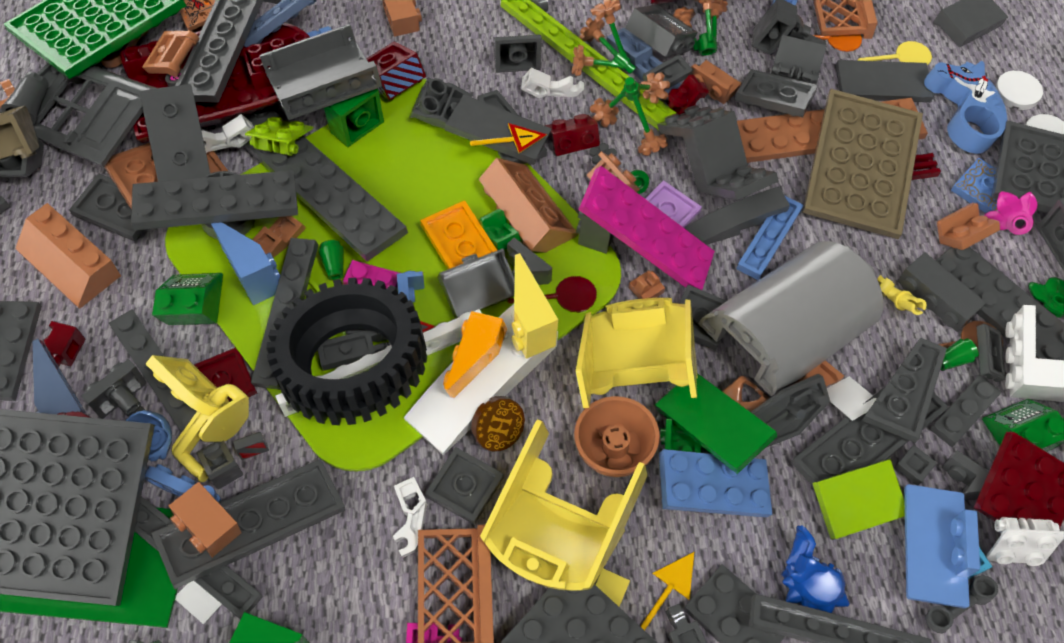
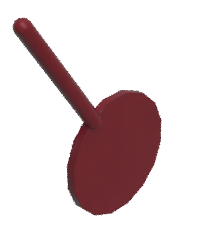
M571 276L559 283L556 293L545 294L544 296L546 299L556 298L558 304L567 311L580 313L587 311L594 305L597 291L594 284L588 279L581 276ZM514 298L508 299L507 302L509 304L514 303Z

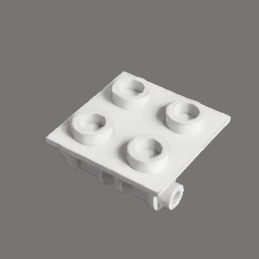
M1001 517L994 524L995 530L1000 532L1001 536L988 552L986 558L988 561L998 562L999 564L1027 563L1029 566L1044 564L1064 539V531H1060L1059 525L1048 519L1029 518L1026 521L1025 518L1017 520V518Z

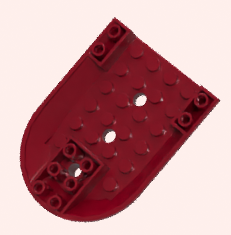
M284 22L279 30L269 33L260 44H252L249 47L243 46L220 101L195 102L201 128L233 120L240 114L247 116L279 103L280 101L267 77L259 55L310 38V36L302 29ZM201 31L194 32V33L199 36V34H200ZM158 41L120 50L122 64L128 78L156 88L168 87L165 80L167 74H150L142 68ZM194 46L191 47L190 51L188 52L187 56L182 62L180 69L184 68ZM144 112L134 124L135 136L142 143L150 142Z

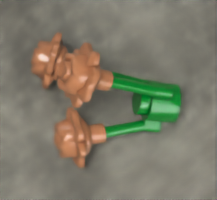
M694 0L703 6L702 12L706 14L707 32L699 35L698 41L696 38L694 39L695 44L693 48L694 51H699L701 56L712 55L718 49L717 19L722 12L727 11L726 6L728 2L723 0ZM682 7L676 9L673 16L692 28L690 21L696 15L693 8Z

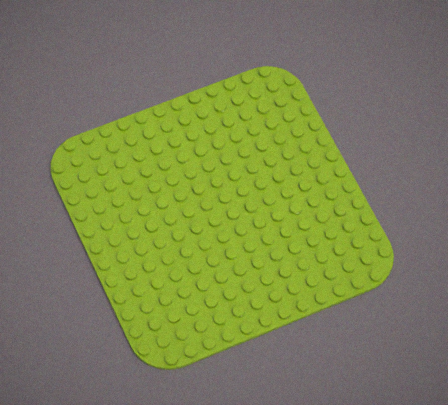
M422 79L420 83L417 82L401 92L393 100H388L380 95L384 123L348 148L329 131L328 124L305 137L407 227L408 234L367 262L298 197V215L292 217L306 227L297 238L316 240L318 243L310 275L318 285L326 283L327 288L334 287L333 280L328 279L318 250L322 242L337 240L344 247V277L352 260L399 273L422 271L425 288L414 290L415 303L413 304L420 321L437 326L440 323L450 322L455 319L438 279L439 273L448 269L421 227L420 220L464 200L479 223L481 217L498 210L495 201L484 192V186L479 181V178L496 158H500L498 151L484 145L471 146V140L445 131L444 128L431 125L415 117L411 118V111L427 80ZM260 163L240 175L270 171ZM528 163L524 164L576 230L580 221L578 213ZM279 217L255 219L253 227L244 236L253 240L264 226L269 229ZM201 224L168 227L165 236L166 252L180 274H223L217 324L254 372L275 295L253 305L218 239L209 236L203 230ZM579 234L546 253L533 252L552 267V281L549 284L539 285L544 295L556 293L559 283L571 276H581L588 279L594 284L597 291L594 305L587 311L580 313L563 309L558 304L556 298L547 299L558 318V340L585 321L586 313L591 312L593 316L608 305L616 295L621 280L620 262L611 246L605 254L579 245ZM288 247L273 257L280 275ZM504 249L505 257L507 259L511 271L513 272L515 266H513L509 262L507 258V249ZM505 300L480 311L485 315L500 317L514 303L509 304ZM383 340V341H381V342H374V341H372V342H373V345H377V344L386 343V342H389V341H388V340ZM460 342L428 355L427 363H424V374H418L420 379L418 386L409 385L412 394L407 399L400 395V405L395 409L390 404L386 405L387 414L381 417L377 411L370 413L372 420L364 422L362 416L356 417V424L348 425L345 418H341L340 425H332L329 417H327L325 424L318 423L314 415L311 419L303 416L301 411L287 417L313 452L328 465L337 469L355 472L380 467L423 438L419 432L404 420V417L453 362L454 348L456 345H460ZM317 350L311 364L312 375L323 376L334 371L336 368L323 371ZM266 388L279 405L276 395L281 394V390Z

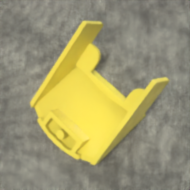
M672 298L636 299L606 305V311L593 316L591 312L586 313L576 366V376L583 408H589L591 394L603 395L609 392L612 387L667 381L679 387L689 385L691 398H697L698 375L690 300L685 299V304L672 303Z
M537 419L480 537L500 562L519 576L533 583L567 591L592 589L625 532L626 523L647 478L646 466L644 463H638L624 495L617 493L609 495L603 501L597 515L546 493L552 481L553 473L549 464L539 459L538 456L548 438L549 432L543 421Z

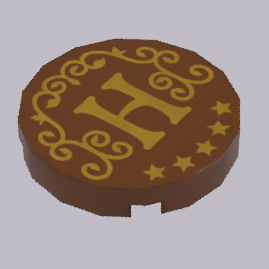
M494 396L486 404L482 403L477 408L471 425L472 434L475 436L477 443L492 452L510 448L520 438L524 430L525 417L523 409L517 402L506 396Z

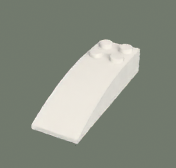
M513 304L498 317L504 320L507 327L499 354L455 398L448 395L443 385L446 372L452 368V362L405 415L404 420L444 455L471 429L472 418L482 403L486 404L494 396H506L557 347L558 331L555 347L526 359L522 351L516 350L511 338L514 335L512 322H514Z

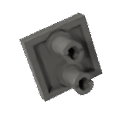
M127 359L125 362L114 365L110 369L109 374L102 380L90 384L81 397L101 419H104L117 407L130 417L138 411L145 410L133 394L147 383L137 367Z

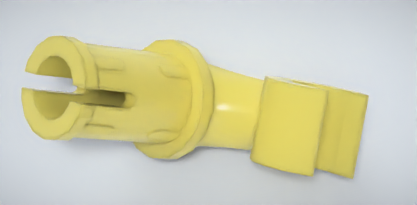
M880 275L877 278L882 295L894 302L897 309L901 311L907 310L915 315L923 313L917 308L926 309L925 300L914 297L909 291H901L895 288V284L887 277L884 279Z

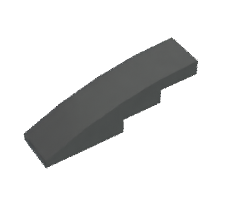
M778 186L718 209L685 226V229L708 245L738 236L743 229L763 224L765 218L787 212L790 204Z

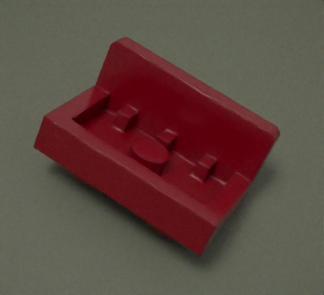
M579 114L569 120H554L552 124L545 125L551 128L549 138L553 142L554 154L556 156L597 147L600 144L598 123L587 114Z

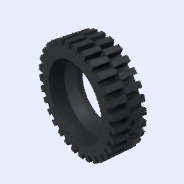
M348 278V284L345 285L342 284L341 279L333 280L334 287L327 288L326 283L318 285L319 292L314 294L312 289L304 292L305 300L302 301L299 297L295 298L292 301L294 308L290 309L286 306L282 310L284 319L276 318L273 323L276 330H270L268 335L271 342H267L266 346L269 353L267 354V360L288 404L291 403L292 408L297 413L301 411L305 418L311 419L314 415L318 423L325 424L327 417H329L332 425H340L341 418H345L348 425L356 424V417L362 416L364 422L372 420L370 413L377 411L381 417L387 414L386 405L390 404L394 409L400 405V395L407 399L412 394L409 385L417 387L420 382L418 374H424V363H427V348L414 304L411 300L408 301L407 295L403 292L398 294L396 287L390 285L386 289L385 282L379 280L373 286L370 278H363L361 284H358L356 278ZM352 329L372 330L383 335L392 346L383 360L359 375L343 379H323L312 375L311 364L316 351L326 340L340 332Z

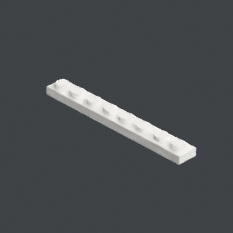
M480 309L473 311V312L481 313ZM466 312L450 322L440 323L435 328L424 332L427 356L460 342L462 339V325L466 319H469L471 312ZM389 345L384 350L374 354H367L349 365H341L328 374L315 377L343 379L359 375L383 360L392 346ZM283 393L276 395V399L285 417L296 413L291 403L288 404L285 400Z

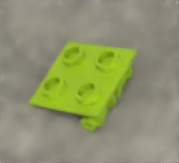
M270 117L262 124L255 125V128L247 131L245 135L252 136L250 138V145L255 149L273 151L274 153L280 152V154L292 156L297 154L299 149L298 145L295 144V140L314 129V126L304 125V122L301 121L287 122L282 121L280 117Z

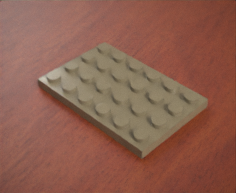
M830 89L802 213L899 239L903 231L923 113Z

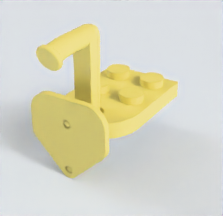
M152 355L146 365L154 372L153 376L160 382L165 383L171 389V394L175 398L184 401L188 406L197 411L173 444L172 454L194 477L198 478L199 482L203 483L208 479L204 467L190 454L200 439L204 442H222L232 438L248 419L249 397L235 385L226 384L217 388L188 359Z

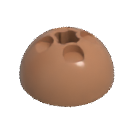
M619 396L606 397L591 403L589 408H585L578 417L574 431L575 444L583 461L594 471L609 477L633 475L639 462L647 466L657 451L660 438L658 424L652 413L639 402Z

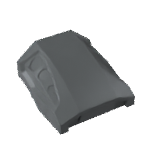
M428 77L417 97L410 117H415L445 129L446 122L463 95L469 97L473 95L452 83H445L441 79H431Z

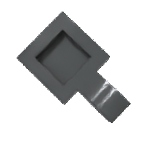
M680 604L674 605L665 611L671 625L675 628V630L668 633L671 643H707L697 620L688 624Z

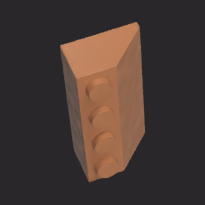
M496 158L479 178V181L484 186V192L495 201L497 209L504 211L506 218L510 222L509 225L519 232L520 237L523 239V245L532 252L546 253L578 235L574 227L526 165Z
M48 203L26 218L15 249L79 309L121 277L112 260Z

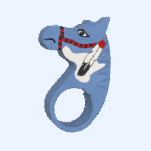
M966 61L961 66L939 62L933 67L924 79L926 88L931 92L944 94L947 99L958 105V109L947 126L949 137L959 148L974 154L986 152L1004 132L1007 112L998 90L988 77L985 76L984 62L980 61L977 65ZM967 122H973L978 125L983 134L974 130Z

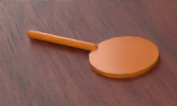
M860 34L813 35L817 38L828 40L833 48L845 52L858 49L862 43Z

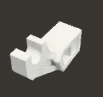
M531 67L522 77L521 90L537 98L545 96L576 97L584 90V82L579 81L578 84L573 85L572 76H568L560 81H551L550 75Z
M240 114L222 126L221 133L214 134L201 130L206 154L207 152L229 147L241 148L252 137L245 135L247 131L254 128L252 122Z
M414 477L394 486L402 510L407 515L406 524L393 535L395 542H399L402 539L408 540L407 547L399 550L402 558L418 550V530H423L426 507L428 505ZM419 496V503L411 510L405 501Z

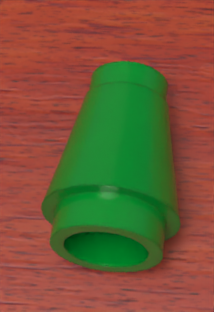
M337 240L322 242L318 253L328 279L338 280L343 278L344 247Z
M968 338L964 340L959 339L948 347L940 370L945 371L974 362L975 358L979 356L974 342Z

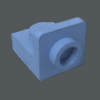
M406 271L398 273V294L403 292L407 295L408 301L411 300L412 303H415L414 290L425 288L423 272Z

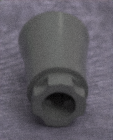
M27 72L24 78L20 79L10 97L1 106V113L26 105L34 126L39 108L47 93L48 81L35 72Z

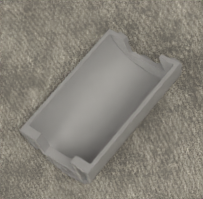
M821 241L803 250L702 317L698 324L716 342L722 339L726 331H728L761 364L754 380L770 396H773L778 391L797 382L877 323L883 312V295L870 264L866 263L849 246L831 241Z

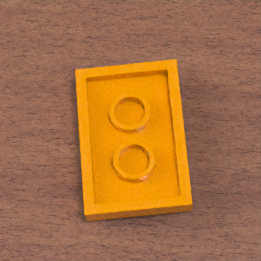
M465 200L420 220L421 227L447 269L463 264L462 259L470 255L477 254L479 258L497 251Z

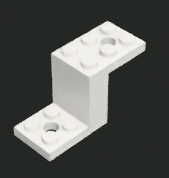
M1023 305L1017 314L1013 315L1012 320L1006 324L1005 333L1006 337L1010 338V347L1006 349L1005 360L1006 363H1010V373L1006 374L1005 387L1010 389V397L1064 402V360L1036 358V306Z

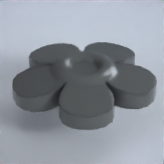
M606 143L599 144V149L592 147L589 152L590 156H592V163L595 165L602 159L598 155L601 151L607 155L611 153L615 156L617 155V151L614 148L609 149V145Z

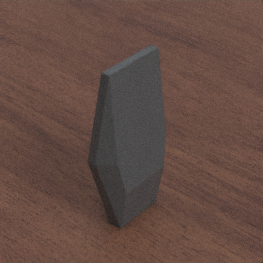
M816 374L782 389L751 411L752 414L777 431V438L767 447L800 435L828 405L830 398L824 378L820 374Z

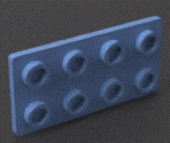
M906 485L904 487L907 599L958 608L969 607L968 577L980 570L977 511L965 509L964 494L961 492Z

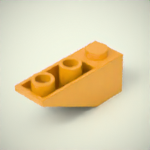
M471 311L469 319L464 321L460 345H456L453 351L452 359L454 362L452 368L446 372L443 381L444 389L450 397L455 398L499 354L507 332V327L502 318Z

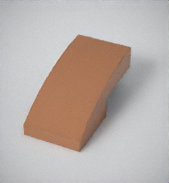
M292 216L279 217L269 229L264 226L253 238V241L261 245L265 254L270 252L275 257L289 246L291 238H297L306 227Z

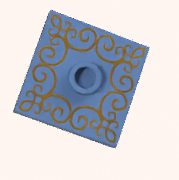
M978 158L955 183L951 191L969 203H977L979 209L984 213L997 210V200L991 199L996 168Z

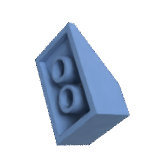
M222 222L211 223L225 255L252 304H258L274 296L280 274L271 253L265 254L260 244Z

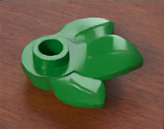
M1051 277L1045 285L1035 282L1029 283L1030 293L1035 299L1043 302L1044 307L1057 318L1064 316V281L1062 279Z

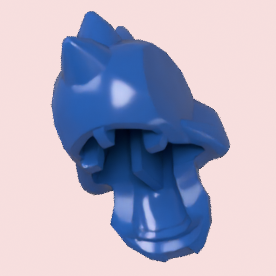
M798 525L796 527L797 533L793 547L786 561L785 571L781 574L784 578L782 583L789 588L785 601L800 603L802 606L833 613L835 607H848L850 603L845 592L846 582L841 570L838 568L833 569L834 565L831 563L828 566L824 562L820 563V559L812 556L816 546L815 539L806 527Z

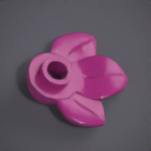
M1001 191L997 198V210L989 211L984 216L999 221L1000 230L1008 229L1015 235H1023L1028 233L1033 227L1034 220L1032 215L1037 209V200L1031 192L1024 194L1019 199L1012 193ZM1023 219L1025 224L1022 227H1017L1015 222Z

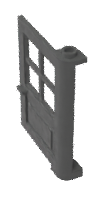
M93 65L83 70V73L79 76L72 77L71 79L60 73L47 90L39 108L34 125L36 136L41 141L104 167L143 113L139 91L157 88ZM86 80L71 102L59 97L69 82L80 84ZM92 82L104 86L105 88L90 109L77 104ZM55 102L67 106L52 128L39 124ZM73 109L85 113V116L74 131L71 130L67 135L57 131Z

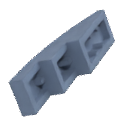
M622 28L617 32L627 57L630 58V62L636 66L633 73L643 81V74L662 64V62L653 56L652 47L627 29ZM613 34L607 36L608 43L619 52ZM677 83L665 91L669 93L672 89H678L681 83Z

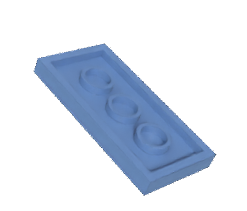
M666 449L659 452L662 509L753 517H769L773 515L766 459L754 458L743 470L736 474L712 454Z

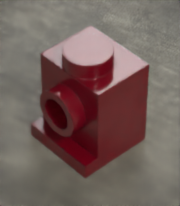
M51 321L49 326L52 331L45 338L44 343L58 366L62 364L71 367L86 339L77 327Z

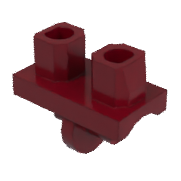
M688 75L678 89H672L668 93L669 100L667 105L676 114H683L686 108L695 106L700 98H705L709 90L704 82H698L695 75Z

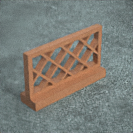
M813 0L821 36L862 34L863 39H872L877 26L872 0H841L842 2L839 5L831 0ZM846 4L852 6L854 10L850 12L843 7ZM826 5L833 9V11L828 13L822 7ZM838 12L846 18L842 21L834 15ZM851 19L858 23L859 26H851L847 22ZM830 21L837 26L826 28L825 24Z
M478 525L475 529L418 530V643H424V633L433 623L445 634L439 643H445L448 639L453 643H461L453 634L463 623L474 631V642L466 643H494L490 549L480 537L485 525ZM471 537V548L464 555L452 545L458 538ZM424 538H437L444 546L432 556L424 548ZM447 549L459 558L449 570L437 560ZM471 554L472 563L467 559ZM424 555L429 559V561L425 565ZM462 563L472 570V577L464 585L452 574ZM432 564L444 573L434 585L424 577V572ZM447 578L460 588L449 600L437 590ZM471 584L473 588V593L468 589V587ZM424 585L429 588V591L425 595ZM463 592L473 600V607L465 615L452 604ZM433 593L445 604L434 616L424 608V602ZM448 608L460 618L450 631L437 620ZM472 613L473 623L468 619L472 615ZM424 615L429 619V621L425 625Z

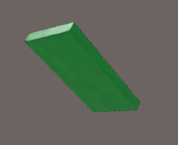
M697 373V398H691L689 385L685 387L676 385L655 404V408L667 419H672L674 425L738 474L777 438V431Z

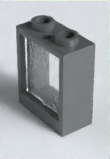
M659 5L634 8L625 29L665 57L690 51L695 44L694 39L698 33Z

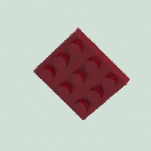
M1006 432L974 509L994 521L1000 520L1001 517L1017 518V520L1025 518L1026 521L1029 518L1048 519L1057 523L1060 529L1064 520V462L1017 433Z

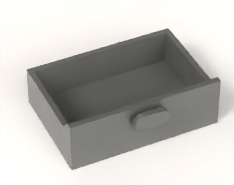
M960 0L942 9L933 23L939 25L955 44L962 47L1002 26L1008 16L993 0Z
M504 249L479 258L477 254L470 255L462 259L463 264L440 272L438 275L455 319L466 312L482 310L514 297L515 278L505 257Z

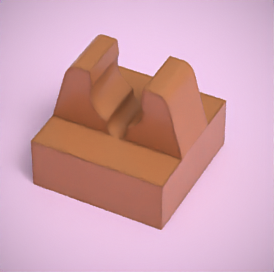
M650 270L629 283V289L638 299L656 298L665 291L660 278L654 271Z

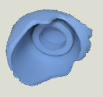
M148 410L138 411L126 419V421L151 423L155 425L148 460L166 459L172 443V430L167 419L159 413Z

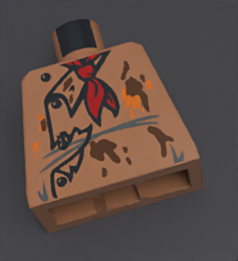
M184 0L186 7L180 10V14L187 31H201L215 0Z

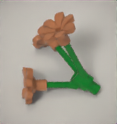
M604 0V4L595 5L590 10L592 15L596 16L595 20L593 21L592 18H589L586 21L587 27L581 29V35L579 36L581 40H587L588 42L595 38L614 55L612 61L586 57L583 53L584 47L578 45L573 50L575 57L573 58L572 74H575V76L581 75L584 66H593V64L619 67L621 70L625 69L629 74L636 68L630 62V58L627 57L614 23L615 17L613 13L621 9L620 0ZM603 17H605L606 23L610 25L619 52L604 39L605 36L601 31L605 25L602 20Z
M653 72L649 73L647 81H642L641 84L637 83L634 78L628 77L625 79L624 88L613 101L609 99L603 101L601 98L594 101V104L590 106V111L595 113L592 118L596 122L601 120L603 127H608L609 123L614 125L617 121L615 115L619 112L618 107H615V105L623 97H626L634 102L645 130L643 132L645 139L641 141L642 145L638 147L639 153L648 156L651 154V150L652 152H658L660 147L666 148L668 146L667 137L664 134L654 136L653 130L649 128L638 98L640 97V90H645L643 97L645 99L650 98L651 103L657 104L659 98L665 100L668 97V93L664 89L670 87V82L663 81L664 74L661 72L656 75Z

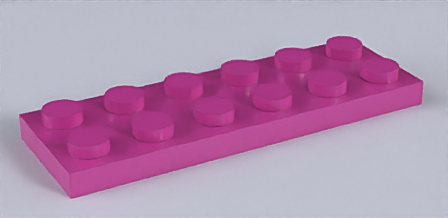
M604 167L596 168L579 211L685 288L687 285H691L702 290L715 251Z

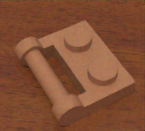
M164 31L142 68L150 74H169L177 77L181 71L180 66L191 47L195 46L199 41L198 35L192 31Z

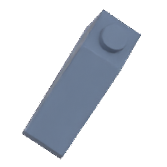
M40 339L32 341L34 404L38 409L36 413L58 414L72 411L86 413L45 343Z

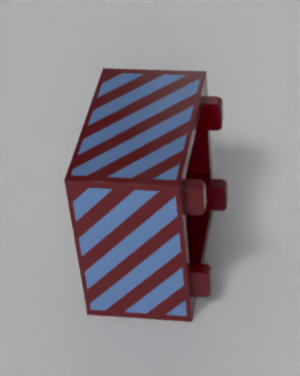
M395 41L366 58L368 62L374 61L382 84V87L377 89L379 94L388 100H393L395 96L417 82L420 83L426 77L417 52Z

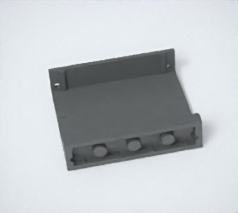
M350 24L259 55L267 77L288 120L382 87L374 61H367L355 41Z

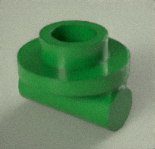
M642 170L630 172L637 179L634 182L640 189L637 193L645 192L649 186L648 175Z

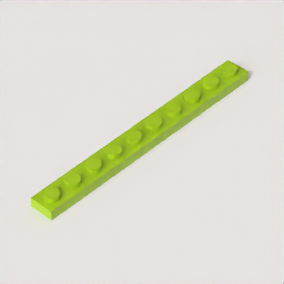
M501 0V7L536 35H541L546 43L572 63L575 57L573 50L578 45L584 47L583 53L586 57L609 61L531 0ZM593 64V66H584L582 68L583 72L615 97L621 93L624 88L625 79L629 77L618 67ZM640 90V97L638 99L646 120L659 131L657 124L664 122L665 117L676 114V112L661 100L657 104L651 103L650 98L645 99L643 97L645 90ZM626 97L620 100L638 114L633 101L628 100Z

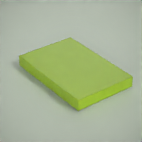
M891 459L812 483L830 539H838L905 517L904 498Z

